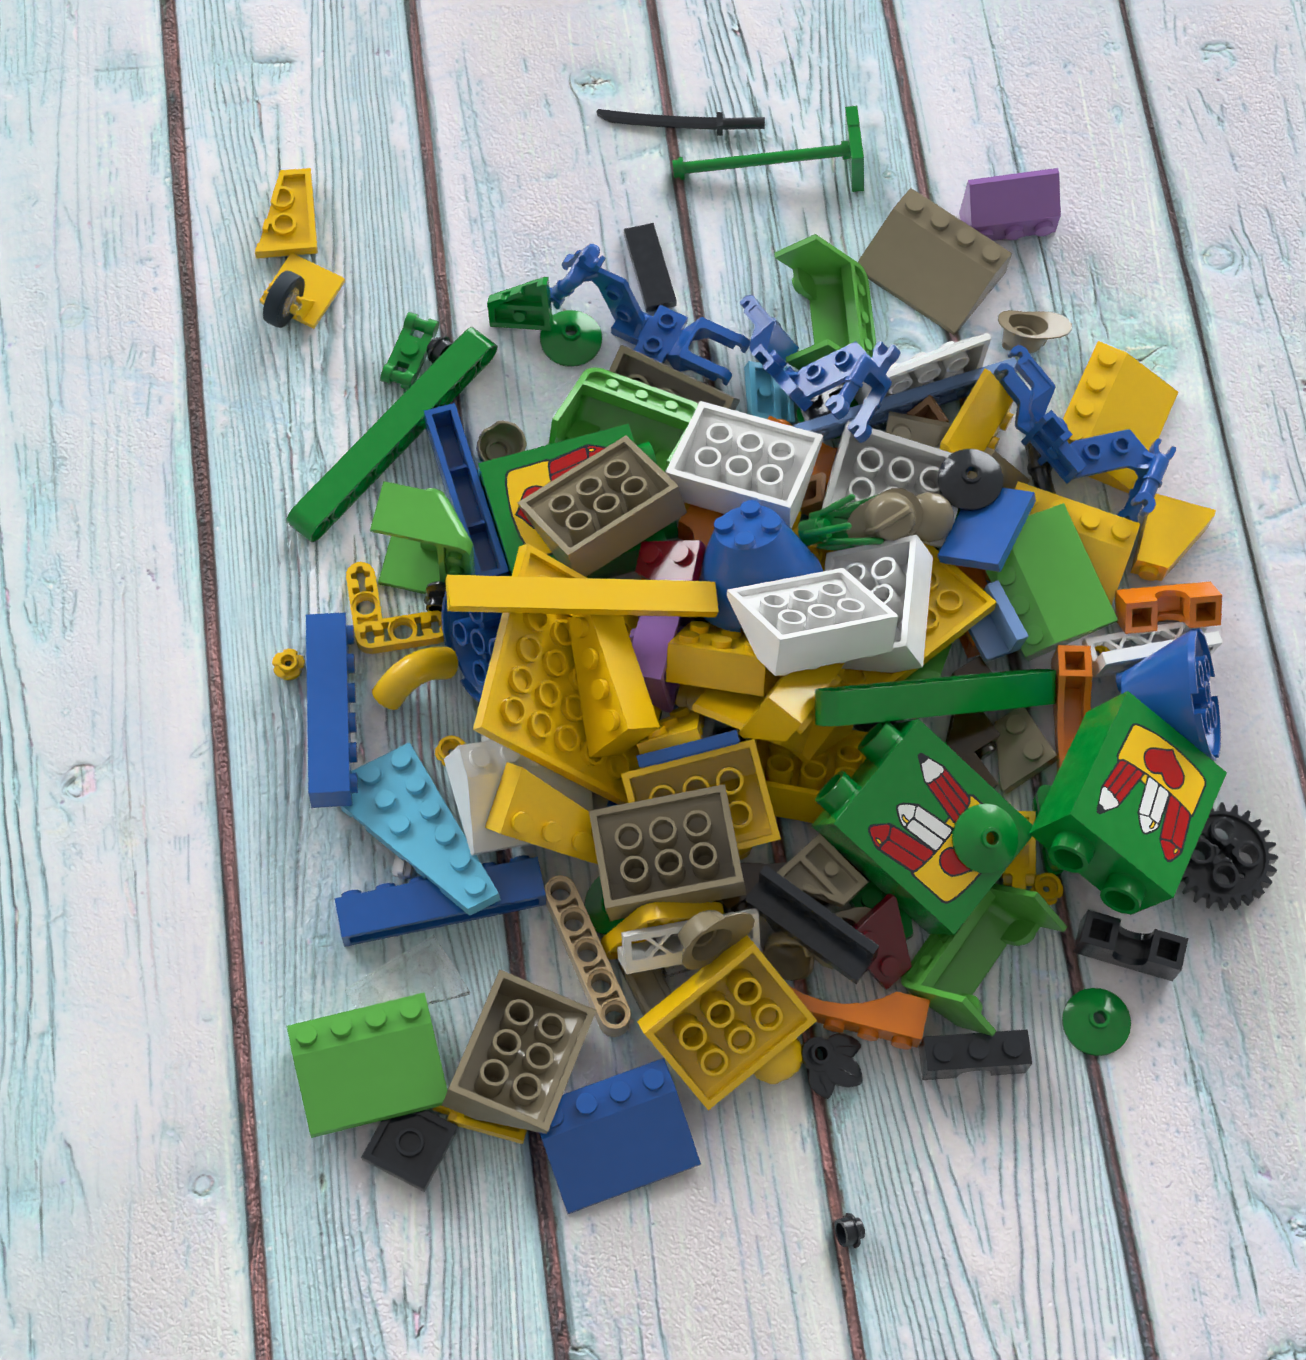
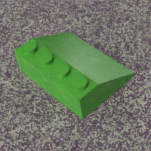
M1064 503L1029 515L1001 572L986 570L991 583L997 580L1000 582L1028 634V638L1021 646L1027 661L1055 650L1058 645H1066L1118 621Z
M425 992L286 1026L311 1138L442 1106L448 1090Z

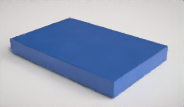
M1002 488L1000 495L991 505L974 511L961 509L952 530L949 532L938 553L940 563L1001 572L1036 502L1035 493Z
M739 729L644 753L636 757L639 767L644 768L739 744L742 738L738 734Z

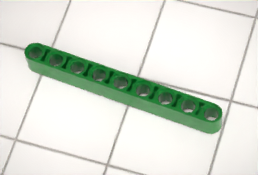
M474 327L465 330L300 499L289 512L286 523L311 543L320 539L426 429L424 411L450 404L490 363L497 352L498 346Z
M1025 669L815 689V725L845 726L1051 705L1056 703V670Z

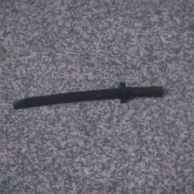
M604 109L596 111L597 116L611 123L681 129L717 130V136H723V130L765 129V117L723 118V112H717L716 117H689L630 113Z

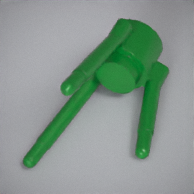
M850 494L819 511L811 512L809 519L800 521L798 524L799 538L806 546L817 544L821 548L835 545H881L884 543L882 538H830L832 533L851 529L852 524L844 523L831 526L830 521L827 518L823 519V517L855 499L854 494Z

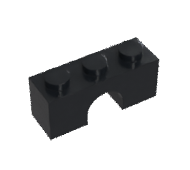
M1087 910L1079 924L1073 953L1169 981H1173L1182 971L1189 938L1154 929L1152 933L1148 934L1132 932L1120 926V918Z
M1028 1029L997 1031L993 1036L983 1033L923 1037L918 1046L922 1080L957 1078L962 1073L980 1070L991 1071V1076L1026 1073L1032 1065Z

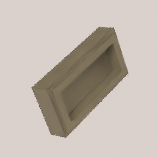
M620 962L618 963L643 1016L672 993L660 968L626 974Z

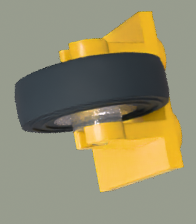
M290 253L260 298V303L264 305L263 319L268 324L278 328H283L291 319H294L315 329L345 283V278L294 253Z

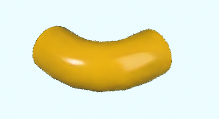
M430 647L417 650L394 663L372 689V695L383 707L397 710L405 699L422 684L431 680L451 679L458 669V657L450 647Z

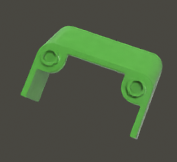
M817 234L774 252L777 260L793 269L792 285L795 291L809 300L814 345L787 356L786 363L800 370L802 367L855 341L872 357L873 349L876 345L869 280L861 264Z
M589 368L582 373L552 418L549 444L629 424L635 444L650 442L658 466L666 472L698 404L602 368Z
M383 481L370 527V532L391 536L378 584L426 594L428 584L436 581L446 583L447 575H475L473 543L449 499L445 497L444 492L435 488L424 490Z
M994 884L954 935H929L911 961L912 967L902 975L901 983L911 995L929 999V1007L956 1026L993 1036L996 1030L981 1014L983 1005L973 995L1007 944L1020 946L1030 943L1040 927L1064 932L1067 926L1038 892Z

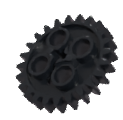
M1224 802L1218 805L1216 811L1212 807L1201 835L1205 836V839L1199 837L1195 850L1203 853L1205 860H1198L1192 854L1181 879V882L1184 881L1186 884L1182 891L1183 894L1191 890L1195 892L1193 902L1196 903L1203 897L1206 899V908L1208 909L1214 902H1218L1220 911H1224L1230 902L1232 908L1237 910L1241 906V900L1249 906L1254 901L1253 896L1259 899L1265 893L1263 888L1267 889L1272 884V880L1269 877H1273L1277 869L1271 866V864L1278 860V856L1269 852L1276 846V842L1265 841L1270 830L1259 831L1258 827L1262 820L1249 821L1251 811H1246L1242 816L1238 815V805H1234L1230 812H1228ZM1218 828L1225 831L1228 839L1218 837L1214 829ZM1223 853L1226 857L1220 859L1217 855ZM1239 853L1248 854L1252 859V863L1244 862L1240 858ZM1216 874L1225 875L1230 884L1220 883Z

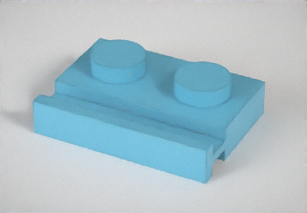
M748 361L744 367L747 414L764 419L772 416L776 419H784L793 425L795 423L794 401L763 368L760 362Z

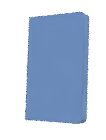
M998 580L987 584L984 588V591L997 602L995 610L968 630L985 662L1018 651L1028 638L1026 630Z

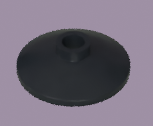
M963 449L949 455L941 464L938 472V487L942 496L954 507L968 511L980 510L991 505L1000 495L1003 486V473L997 461L986 452L977 449ZM966 472H975L977 477L970 479L966 476Z

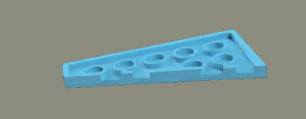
M410 742L352 770V773H357L358 793H352V806H340L345 814L361 823L368 833L401 860H406L424 879L428 878L440 888V892L469 916L501 900L497 889L477 855L471 856L464 833Z

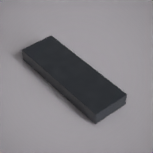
M654 223L625 228L624 237L646 312L656 311L659 305L667 308L675 307L677 300Z

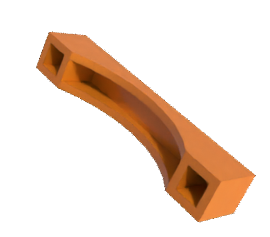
M1058 645L1051 658V669L1056 670V703L1053 704L1055 748L1056 754L1059 757V760L1056 761L1057 773L1086 712L1091 710L1093 677L1091 646Z
M789 986L815 1017L817 1023L824 1024L823 1027L829 1031L841 1033L844 1030L856 1032L857 1036L861 1039L877 1041L880 1038L891 1041V1045L896 1048L909 1050L912 1047L917 1048L922 1040L930 1004L929 999L896 991L883 998L868 1002L841 1004L819 1000Z

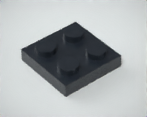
M427 1110L382 1120L361 1158L378 1169L425 1192L458 1131V1126Z

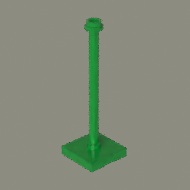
M857 105L845 107L846 141H841L840 145L683 162V157H678L677 160H672L674 178L685 180V174L842 157L843 160L848 159L852 192L864 191V153Z

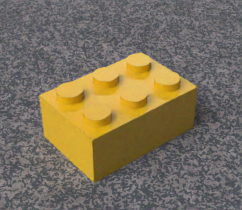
M693 621L688 623L668 643L666 682L764 697L780 677V675L775 676L757 659L742 629L741 633L733 632L722 628L709 627L707 622Z

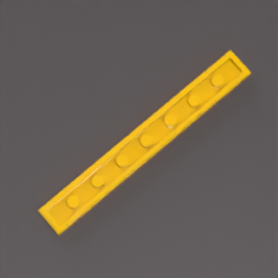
M447 575L445 580L447 611L679 617H716L719 612L715 582L476 575Z

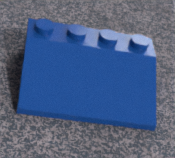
M664 1058L563 1094L547 1134L539 1132L567 1214L701 1165L675 1085Z

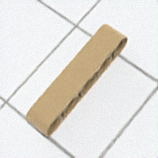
M554 876L549 879L545 887L548 911L590 1007L596 1010L594 1016L600 1029L607 1036L619 1037L626 1033L629 1028L631 1015L629 1005L574 882L567 876ZM563 889L569 893V897L559 901L554 899L551 894L555 890ZM575 919L580 921L583 927L578 931H570L565 927V923ZM583 950H591L597 957L591 962H584L578 957V954ZM602 980L610 985V989L605 993H597L591 986L594 982ZM616 1011L623 1015L624 1020L614 1025L607 1022L605 1016L609 1012Z

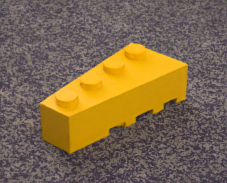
M574 614L568 619L589 758L621 756L660 726L623 616Z
M507 762L485 828L598 865L589 811L523 767Z

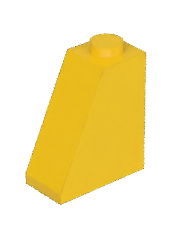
M1156 493L1154 497L1156 502L1155 509L1147 516H1144L1130 573L1137 574L1144 580L1162 581L1207 530L1215 516L1216 510Z

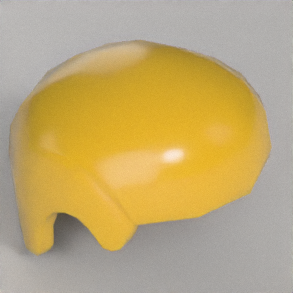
M796 1038L754 1073L756 1078L769 1084H778L791 1078L799 1071L802 1064L803 1053L801 1054L802 1044Z

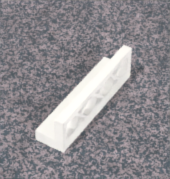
M1179 621L1158 625L1157 631L1131 634L1118 632L1085 638L1082 641V645L1091 646L1092 673L1094 678L1124 672L1180 637L1183 630L1197 628H1189L1185 623ZM1198 627L1203 631L1210 654L1212 655L1223 643L1219 631L1206 633L1204 627ZM1155 635H1161L1168 639L1156 643L1151 642ZM1127 640H1132L1139 644V646L1122 648ZM1103 645L1111 651L1102 652L1098 656L1095 646Z
M756 908L723 914L724 916L741 912L751 914L755 922L754 927L747 935L760 950L759 912ZM688 920L621 932L622 946L617 947L618 960L626 974L682 964L684 948L678 936H669L679 933ZM644 939L647 940L645 942L631 944V942Z

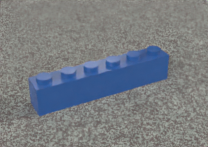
M455 403L425 410V427L447 498L473 543L475 575L509 576L505 557Z
M346 612L306 614L308 794L311 808L352 806V793H358L357 773H352L351 763L358 762L357 743L351 742V733L357 732L356 712L350 713V703H356L355 683H349V674L355 673L354 654H349V645L355 644L354 625L347 624Z
M521 855L510 859L509 863L496 865L495 862L482 863L501 900L470 916L440 892V888L428 878L424 879L422 876L409 880V883L397 886L395 883H384L376 886L375 890L362 892L361 890L346 891L341 894V897L334 898L344 947L546 905V893L538 857L530 858L528 855Z

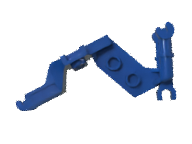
M589 244L582 250H577L575 254L566 255L562 262V268L568 270L571 267V269L562 280H558L556 285L550 288L551 302L555 309L559 310L565 301V297L570 296L583 282L592 281L598 286L615 320L611 327V334L636 345L634 350L663 364L667 360L674 369L680 372L690 370L712 381L720 378L724 385H728L732 378V373L727 368L692 353L689 350V346L692 341L708 338L731 349H734L737 345L742 353H746L750 346V340L747 337L704 317H700L686 327L688 317L663 305H659L654 316L643 312L627 280L601 268L606 257L602 255L598 258L600 248L595 244Z
M753 295L745 296L740 301V305L744 308V313L755 325L749 347L752 355L803 411H806L813 404L810 400L811 398L845 382L840 393L831 396L825 403V406L834 417L840 420L848 414L850 404L859 388H862V383L864 382L871 386L872 389L867 398L863 400L864 404L847 427L858 442L866 441L872 433L869 422L875 412L880 409L881 402L892 385L891 379L886 374L891 365L899 358L900 350L893 344H891L888 350L883 342L878 341L873 349V355L870 357L855 341L802 367L798 372H795L791 366L785 370L784 367L787 365L786 357L796 353L799 347L781 328V324L774 317L768 315Z
M1021 345L1013 347L1008 353V357H1019L1014 367L1029 384L1031 390L1018 376L1012 365L1008 363H1001L995 369L994 374H1005L1000 384L1017 405L1015 427L1026 435L1021 443L1024 446L1031 443L1041 455L1037 460L1040 466L1048 461L1066 484L1077 478L1123 468L1134 470L1138 478L1133 489L1129 491V498L1124 509L1116 515L1138 523V514L1144 517L1155 509V494L1163 484V476L1169 461L1176 452V447L1172 446L1166 454H1163L1159 451V445L1162 440L1158 438L1151 444L1148 451L1130 429L1075 440L1069 444L1067 440L1073 434L1068 430L1065 421L1052 410L1045 414L1056 388L1055 384L1031 357L1025 347Z

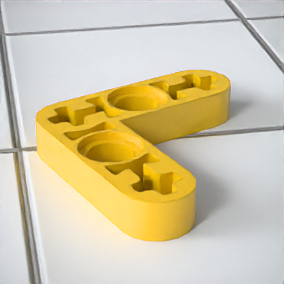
M356 562L347 569L346 581L355 639L358 648L362 652L377 654L444 642L442 612L428 611L382 619L373 567L365 562ZM358 573H364L366 577V591L360 592L357 580ZM363 601H370L375 605L374 611L367 615L360 614L356 608ZM432 622H438V625L441 626L440 632L433 633L431 628ZM421 623L422 636H418L416 624ZM401 625H406L412 629V634L407 639H398L394 636L395 629ZM388 628L390 641L385 642L384 629ZM367 632H373V635L376 636L374 643H368L367 639H365Z
M717 902L648 903L637 908L601 939V944L608 959H618L617 947L622 946L621 932L690 920L693 916L706 910H716L721 914H725L722 904ZM644 939L631 942V944L645 942L647 940Z

